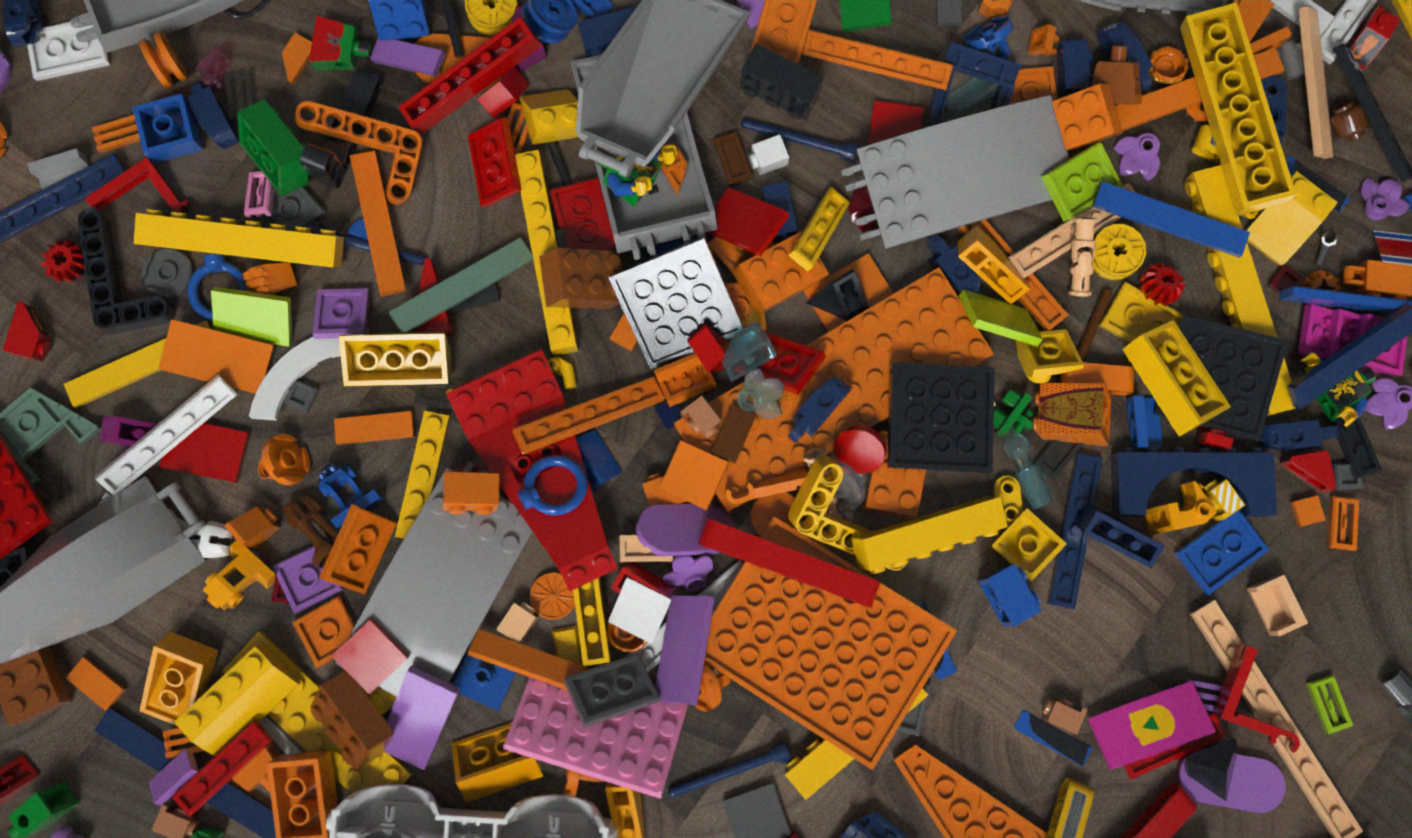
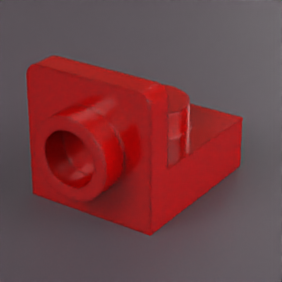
M1200 427L1196 444L1219 450L1231 449L1234 438L1226 437L1227 433L1221 430Z

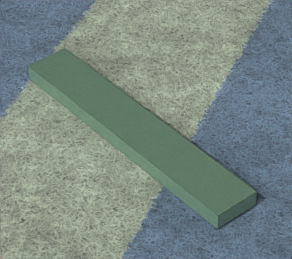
M520 237L389 311V315L401 333H409L533 261V255Z

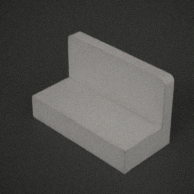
M77 148L27 163L29 172L39 179L42 190L90 166L87 156Z

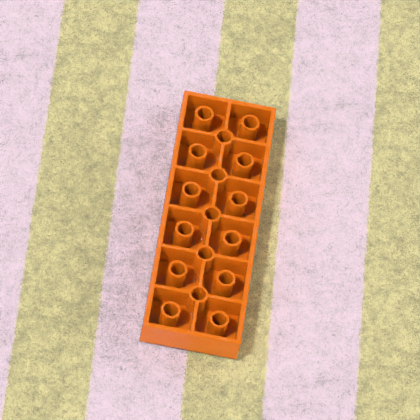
M939 267L807 344V346L824 351L826 358L798 395L750 378L708 403L721 420V424L718 426L720 430L711 438L707 439L701 432L696 434L687 423L690 420L689 417L676 421L674 427L682 441L711 453L732 405L756 415L736 463L729 462L715 493L726 514H729L749 501L738 504L729 502L725 495V486L731 489L732 495H737L747 491L745 485L747 479L754 485L799 468H807L808 464L804 462L803 454L815 448L825 449L827 455L834 451V442L839 432L844 428L862 425L872 429L886 421L889 415L891 362L976 367L987 361L994 353L979 329L973 327L960 299ZM835 377L844 379L853 387L852 390L812 437L806 432L796 443L787 437L796 426L792 419L817 388L820 389L826 381Z

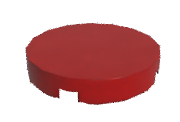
M853 425L839 432L834 442L833 453L837 461L845 469L854 473L866 474L874 472L881 467L886 457L887 446L885 441L883 443L880 438L881 435L877 431L867 426Z

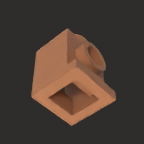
M700 396L681 411L683 419L686 417L690 418L687 423L696 434L701 432L703 436L709 439L720 430L718 426L721 424V420L703 396Z
M1047 698L1041 712L1044 714L1043 720L1068 732L1078 734L1087 709L1076 706L1074 710L1075 704L1065 699L1059 698L1057 702Z
M172 801L162 804L151 831L169 838H190L192 834L198 831L200 826L198 817H189L181 807H176L175 809L176 803Z

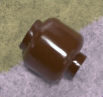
M1353 101L1336 107L1333 110L1334 114L1330 117L1331 125L1337 137L1348 138L1349 141L1362 137L1364 135L1363 130L1369 126V120L1362 105L1354 104Z

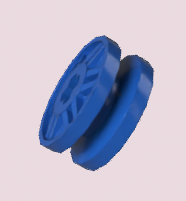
M527 0L521 10V18L530 25L538 39L551 44L562 42L568 36L569 31L574 28L578 19L577 10L571 0Z

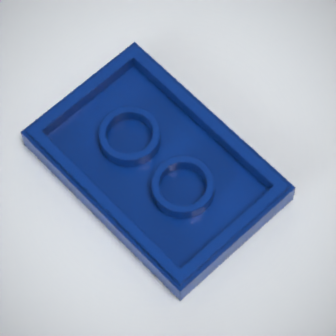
M1238 510L1225 520L1215 522L1174 552V554L1203 593L1210 595L1270 549L1242 512Z

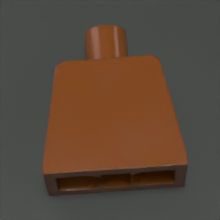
M1112 46L1110 61L1097 62L1091 87L1097 84H1109L1114 104H1141L1142 93L1139 62L1126 61L1127 46Z

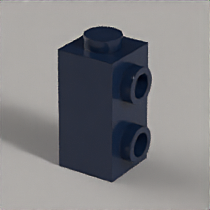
M1068 38L1062 41L1057 49L1060 98L1091 87L1093 73H1090L1089 64L1092 61V51L1088 49V40Z
M788 182L762 186L761 195L763 202L786 210L789 214V218L772 240L780 243L797 234V225Z

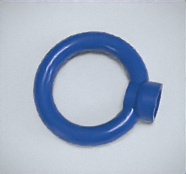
M224 254L205 255V264L196 269L188 283L187 292L191 306L199 315L209 320H213L212 310L202 304L198 295L199 284L208 273L228 272L238 282L239 290L248 291L242 275L243 271L236 265L227 262Z
M560 455L547 456L538 460L529 468L524 479V488L518 490L517 493L525 510L534 507L537 511L547 515H563L573 511L582 503L588 487L587 477L582 467L571 458ZM562 466L574 474L577 481V489L574 496L567 502L552 505L543 502L539 498L534 487L535 479L547 467Z

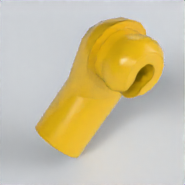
M560 357L548 359L552 372L563 377L565 390L577 388L573 365Z

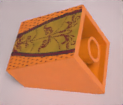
M1040 383V391H1037L1035 396L1039 412L1038 416L1034 417V431H1037V434L1042 439L1109 446L1112 396L1104 383Z

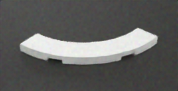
M312 337L300 343L280 358L260 384L252 402L249 417L251 419L277 421L282 403L290 391L289 388L298 377L301 378L305 373L317 366V363L325 359L341 356L339 338L315 339Z

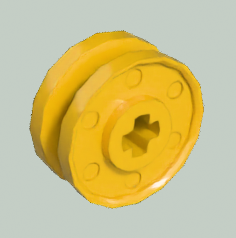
M465 0V10L471 25L480 33L489 36L496 35L511 24L515 11L518 8L517 0Z
M1112 224L1103 228L1093 238L1096 240L1094 260L1091 265L1094 268L1093 271L1102 278L1122 280L1134 273L1144 262L1146 243L1142 235L1131 226ZM1115 248L1120 251V252L1118 253L1119 256H1116V255L1114 254V252H1115L1114 249H1115Z

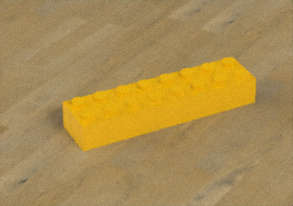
M1237 2L1186 16L1180 27L1236 215L1288 203L1296 195Z

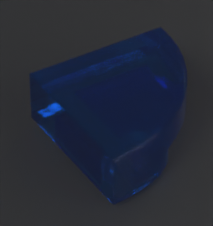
M664 404L654 408L667 431L674 427L676 421L683 418L681 416L683 409L678 406L669 407L668 404Z

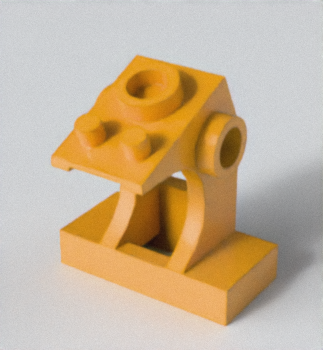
M1192 481L1180 485L1184 501L1180 510L1177 502L1146 509V515L1143 516L1148 533L1151 535L1205 524L1217 512L1212 506L1211 499L1203 493L1202 484Z
M237 540L229 546L230 555L234 560L219 573L217 571L212 573L205 581L207 585L203 591L208 595L206 599L218 609L219 607L223 610H226V608L234 609L244 598L241 593L256 581H259L267 590L275 581V573L246 546H241ZM238 570L245 578L233 587L226 579L234 571Z

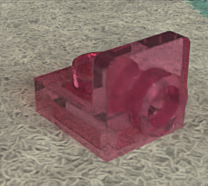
M213 47L196 66V70L202 75L199 79L206 86H210L211 89L215 86L222 91L224 87L215 77L226 70L230 60L218 47Z

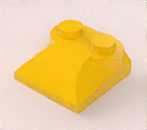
M1067 329L1039 332L1043 339L1039 346L1016 340L1018 359L1027 378L1035 383H1046L1051 379L1052 375L1082 369L1084 366Z
M1027 508L991 547L1010 565L1015 564L1017 568L1020 566L1031 583L1067 543Z

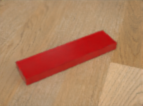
M1212 711L1207 713L1216 731L1213 734L1124 765L1123 768L1128 779H1135L1226 737L1217 716Z
M254 720L183 785L172 798L189 817L193 816L274 739L257 720Z

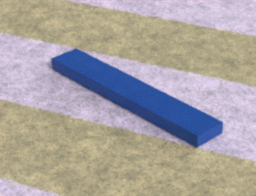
M1103 181L1100 184L1092 206L1238 258L1243 255L1250 232Z
M1299 286L1283 289L1280 291L1279 300L1388 314H1394L1405 305L1412 306V301Z

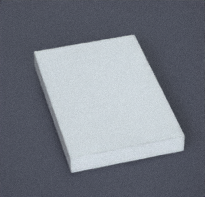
M71 22L44 27L43 30H40V41L27 45L33 78L36 81L110 65L109 54L105 53L98 39L82 43L77 41L76 34L94 26L90 25L78 29L73 28Z

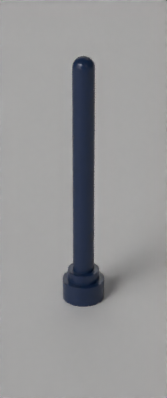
M749 119L741 121V126L744 129L772 137L780 135L783 140L840 155L844 162L854 164L857 155L856 150L859 147L858 144L849 142V144L839 145Z
M310 220L307 228H311V233L320 234V229L326 230V227L322 226L320 222ZM336 232V236L344 237V245L371 252L367 240ZM397 249L399 260L424 265L425 256Z
M784 740L774 743L775 746L770 748L771 751L672 786L668 789V795L670 797H677L775 761V763L781 762V764L791 761Z

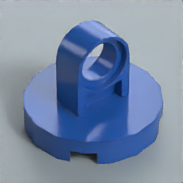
M1001 15L990 18L991 23L983 27L981 23L976 25L964 35L967 47L975 50L982 49L984 53L995 56V48L997 46L1000 51L999 58L1008 60L1010 50L1005 37L1013 31L1014 25L1008 15Z

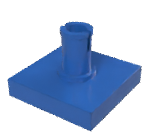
M467 652L453 682V686L460 688L459 694L500 711L517 672L469 656Z

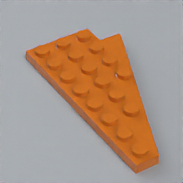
M912 745L893 758L944 838H1046V832L917 745Z

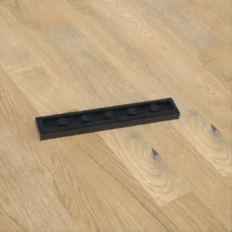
M1338 45L1333 50L1401 183L1411 179L1412 168L1349 45Z

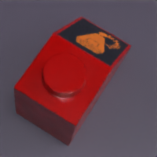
M1379 6L1365 18L1349 45L1360 69L1363 71L1389 40L1400 21V18Z
M18 301L2 351L43 362L45 356L50 351L51 338L35 308Z

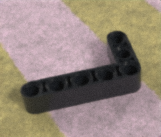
M359 68L356 69L339 109L370 118L382 89L383 78ZM334 119L332 128L340 126L338 119ZM356 124L352 126L355 134H363L365 129L362 125ZM327 136L322 148L310 143L306 144L301 154L300 164L312 180L338 189L351 163L350 155L355 154L358 144Z
M87 208L83 210L78 216V227L94 324L106 332L117 334L171 322V319L173 320L176 315V309L172 303L162 297L151 296L123 302L110 221L95 209ZM98 218L97 224L91 227L92 221ZM101 243V248L95 251V246ZM105 266V272L98 276L99 270ZM109 291L108 298L102 301L103 294ZM164 305L163 312L157 315V308ZM138 310L137 318L131 320L132 313ZM113 315L112 322L106 325L107 318Z

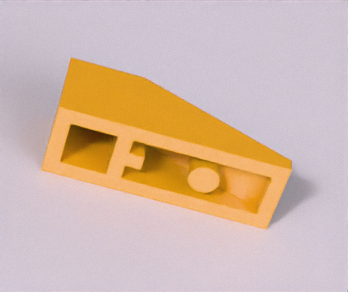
M978 226L958 241V257L1007 302L1012 304L1030 290L1028 283L997 244Z
M607 782L605 791L611 819H613V827H618L617 838H645L641 792Z

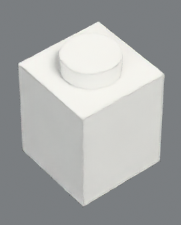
M780 135L753 144L751 154L748 155L752 168H757L760 175L787 166L789 161V155Z

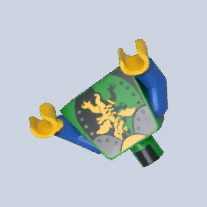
M673 144L663 146L661 148L662 154L657 152L645 167L635 163L627 178L619 175L617 170L601 163H596L607 169L603 179L604 185L610 188L615 196L623 198L635 207L646 192L652 189L651 186L654 184L663 165L662 161L668 165L672 164L677 156L676 146ZM605 150L602 151V153L609 155L613 158H616L620 161L625 160L620 156L615 157L614 155L610 154Z
M1310 353L1300 359L1301 362H1305L1308 365L1305 368L1306 373L1325 361L1320 359L1315 353ZM1368 367L1361 371L1357 370L1317 397L1316 401L1330 422L1341 417L1346 422L1344 426L1347 427L1354 420L1359 419L1368 403L1366 397L1371 393V388L1368 384L1374 382L1376 376L1372 369Z

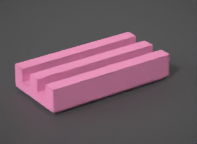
M262 171L250 172L248 176L244 215L247 219L253 218V215H256L257 218L262 217L264 213L266 216H272L275 188ZM257 178H259V186L256 191ZM255 194L257 195L256 207H254Z

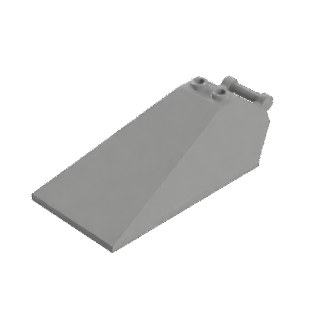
M642 0L579 86L576 132L580 140L585 141L580 149L579 157L585 160H594L617 170L619 175L626 178L629 177L635 163L645 167L674 132L749 19L750 12L722 0ZM595 146H597V147H599V148H601V149H603V150H606V151H608V152H610V153H613V154H615V155H617V156H620V157L624 158L625 160H624V161H620V160H618V159H616V158H613V157H611V156H609V155H606V154H604V153H602V152H599V151L595 150L594 148H595Z

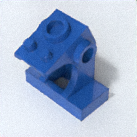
M341 461L336 465L333 462L328 464L320 471L321 474L318 475L320 491L326 497L331 495L341 510L340 514L331 519L337 529H341L351 504L370 511L385 500L380 491L375 489L365 494L354 479L357 476L356 472L349 464L344 466ZM349 483L356 495L345 502L337 490Z

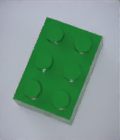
M265 99L237 111L240 145L282 197L308 185V173L300 164L301 154L305 145L303 143L300 144L295 138L292 128L282 122L278 111L274 107L271 108Z

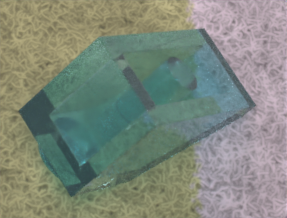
M755 321L733 334L722 364L730 381L733 382L776 357L770 339Z

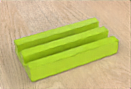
M1328 675L1325 678H1319L1316 681L1306 683L1325 734H1331L1353 726L1334 675ZM1326 683H1328L1330 687L1331 693L1333 695L1336 706L1343 721V723L1341 724L1338 720L1337 714L1335 712V707L1333 705L1332 700L1330 699L1327 688L1325 686ZM1317 687H1319L1320 693H1321L1322 698H1323V700H1324L1325 706H1326V708H1327V711H1328V713H1329V716H1330V719H1331V721H1332L1333 726L1331 725V722H1330V720H1329L1328 714H1327V712H1326V709H1325V707H1324L1323 701H1322V699H1321V696H1320V694H1319V691H1318V688H1317Z

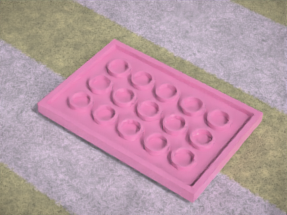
M529 677L506 738L504 749L661 798L688 705L658 702L584 728L567 690Z

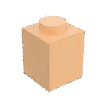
M522 602L521 605L513 603L496 630L511 640L522 644L539 618L534 615L536 609L525 602Z

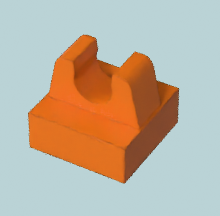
M1048 24L1033 29L1028 54L1034 57L1056 54L1057 50L1053 48V44L1059 41V36L1055 34L1056 27Z

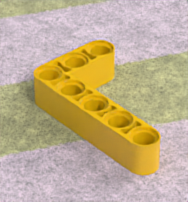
M820 456L813 462L789 510V520L802 534L855 555L851 538L873 531L826 512L842 481L843 470L829 456ZM828 467H832L830 473L823 476L824 471ZM820 491L816 498L811 499L813 493ZM808 514V517L805 521L799 522L802 516ZM830 524L826 531H822L825 525ZM851 533H852L851 538L848 539V540H845V537H846L848 534H851ZM891 564L885 567L897 571L904 568L905 565L893 566Z

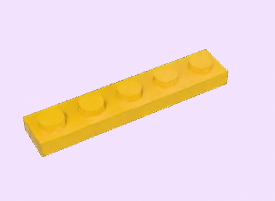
M424 411L395 533L397 538L404 539L435 488L451 419L448 415Z

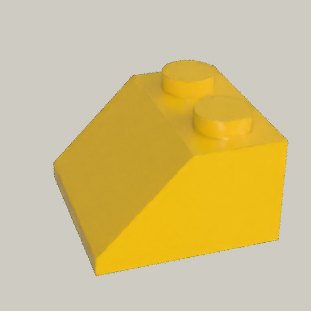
M569 89L520 97L532 145L579 137L576 132L578 100Z

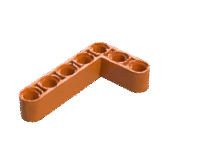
M311 101L301 102L297 106L295 121L299 127L305 130L393 153L394 156L385 196L387 201L393 205H401L408 199L422 146L421 136L416 131ZM304 110H309L314 114L315 118L306 121L301 117L300 113ZM334 117L338 119L340 126L332 128L328 126L326 119ZM356 124L362 125L365 129V134H355L352 126ZM381 131L387 132L390 135V141H380L377 133ZM403 139H412L415 143V148H406L403 145ZM400 162L406 163L410 168V172L401 173L397 168V164ZM395 186L402 188L404 197H395L391 192V188Z

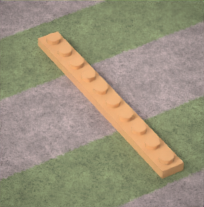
M1211 600L1191 612L1190 615L1228 673L1239 642L1242 643L1217 602ZM1254 662L1241 695L1257 719L1291 731L1299 737L1300 747L1295 753L1290 751L1288 747L1291 743V738L1287 736H1278L1277 743L1273 745L1332 838H1354L1363 830Z

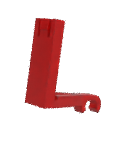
M147 157L85 198L90 207L95 206L100 211L147 179H150L174 212L183 213L184 209L190 206V202H181L158 167Z
M1239 642L1213 713L1224 720L1268 735V742L1272 745L1277 743L1278 736H1287L1291 738V743L1288 747L1290 751L1295 753L1300 747V740L1296 734L1236 711L1258 649Z

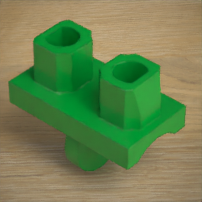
M1012 389L1007 391L1001 402L1010 407L1011 411L1006 415L997 408L994 410V428L997 429L995 434L999 437L1006 435L1014 423H1017L1013 429L1016 434H1020L1023 428L1029 431L1032 430L1034 424L1030 421V418L1034 413L1027 409L1024 415H1021L1032 399L1031 395L1028 393L1021 395Z

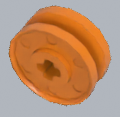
M161 31L153 33L156 43L154 47L146 38L138 41L150 68L166 89L174 86L170 75L172 73L182 82L188 79L182 62Z

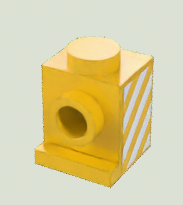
M1214 479L1203 486V493L1211 499L1212 506L1217 512L1213 516L1215 521L1225 520L1245 506L1227 479L1218 482Z

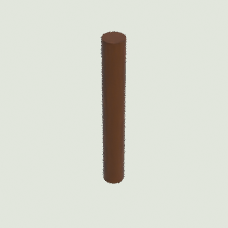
M1103 289L1077 350L1082 361H1085L1113 292L1109 289Z

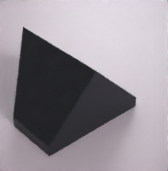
M853 269L831 281L806 302L846 321L869 309Z
M1232 738L1185 757L1186 774L1224 801H1227L1237 757L1236 739Z

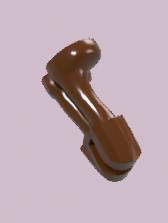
M304 493L297 498L299 506L294 501H291L283 506V510L292 528L301 530L312 542L315 548L312 563L317 569H321L326 563L340 530L324 516V505L312 496ZM313 523H316L327 534L332 544L318 532Z

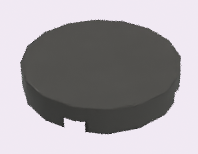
M173 248L159 249L160 251L151 253L142 265L141 276L146 288L151 293L168 299L184 294L188 289L189 280L195 272L193 263L188 256Z

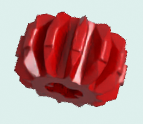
M57 239L55 246L47 244L49 252L41 253L42 257L46 258V260L40 263L46 269L45 273L47 276L54 277V280L60 283L64 280L68 283H73L74 276L82 278L80 271L81 269L85 270L80 245H75V242L72 240L64 242Z
M1158 262L1143 272L1144 274L1139 281L1141 285L1140 292L1146 293V300L1152 299L1154 305L1161 303L1165 307L1170 303L1176 302L1181 297L1180 295L1185 288L1183 283L1184 277L1178 275V269L1173 270L1170 263L1163 265L1161 262Z

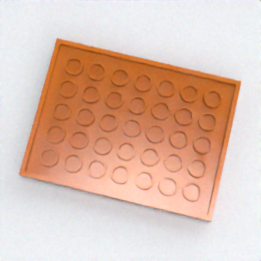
M773 517L761 536L765 540L874 579L776 517ZM745 562L711 617L704 662L873 770L957 630L880 583L872 608Z

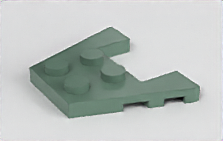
M30 387L0 412V433L34 488L42 480L25 462L26 459L65 426L81 444L87 443L101 431V427Z

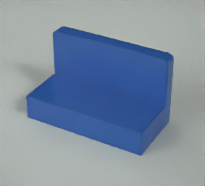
M1137 395L1126 399L1131 448H1135V450L1162 448L1160 416L1154 414L1157 406L1154 397L1144 398V395Z
M595 430L576 438L592 492L597 490L606 481L622 473Z

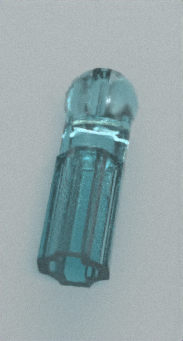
M1014 434L1006 439L1004 450L1009 457L1016 459L1020 469L1016 476L1033 511L1054 502L1039 466L1032 465L1027 455L1030 449L1029 441L1020 434Z

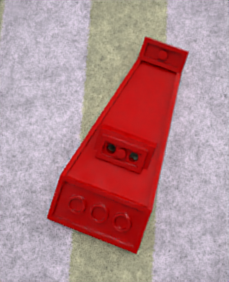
M541 348L445 391L468 441L491 473H499V485L558 567L569 592L618 569L607 545L588 478L587 492L582 503L573 511L563 515H547L537 511L534 507L525 510L519 499L517 491L524 488V479L527 471L535 462L544 457L560 455L571 458L582 467L586 474L575 435L523 455L512 433L513 428L567 409L562 392ZM544 448H551L548 455L542 454ZM526 459V465L519 466V460ZM551 466L545 468L537 475L534 487L543 502L558 505L567 502L574 496L577 489V481L569 469L562 466Z

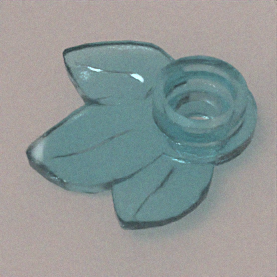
M760 369L752 370L745 377L744 388L741 389L738 395V405L744 411L756 412L763 419L777 418L782 415V410L776 400L782 396L784 384L774 378L764 379ZM749 395L753 397L754 402L750 400Z

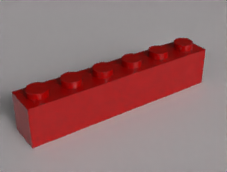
M519 17L398 108L411 128L424 134L543 45L530 25Z

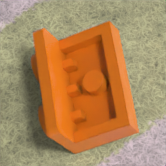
M695 353L686 355L675 362L665 364L654 371L669 407L717 387L711 372L706 370Z

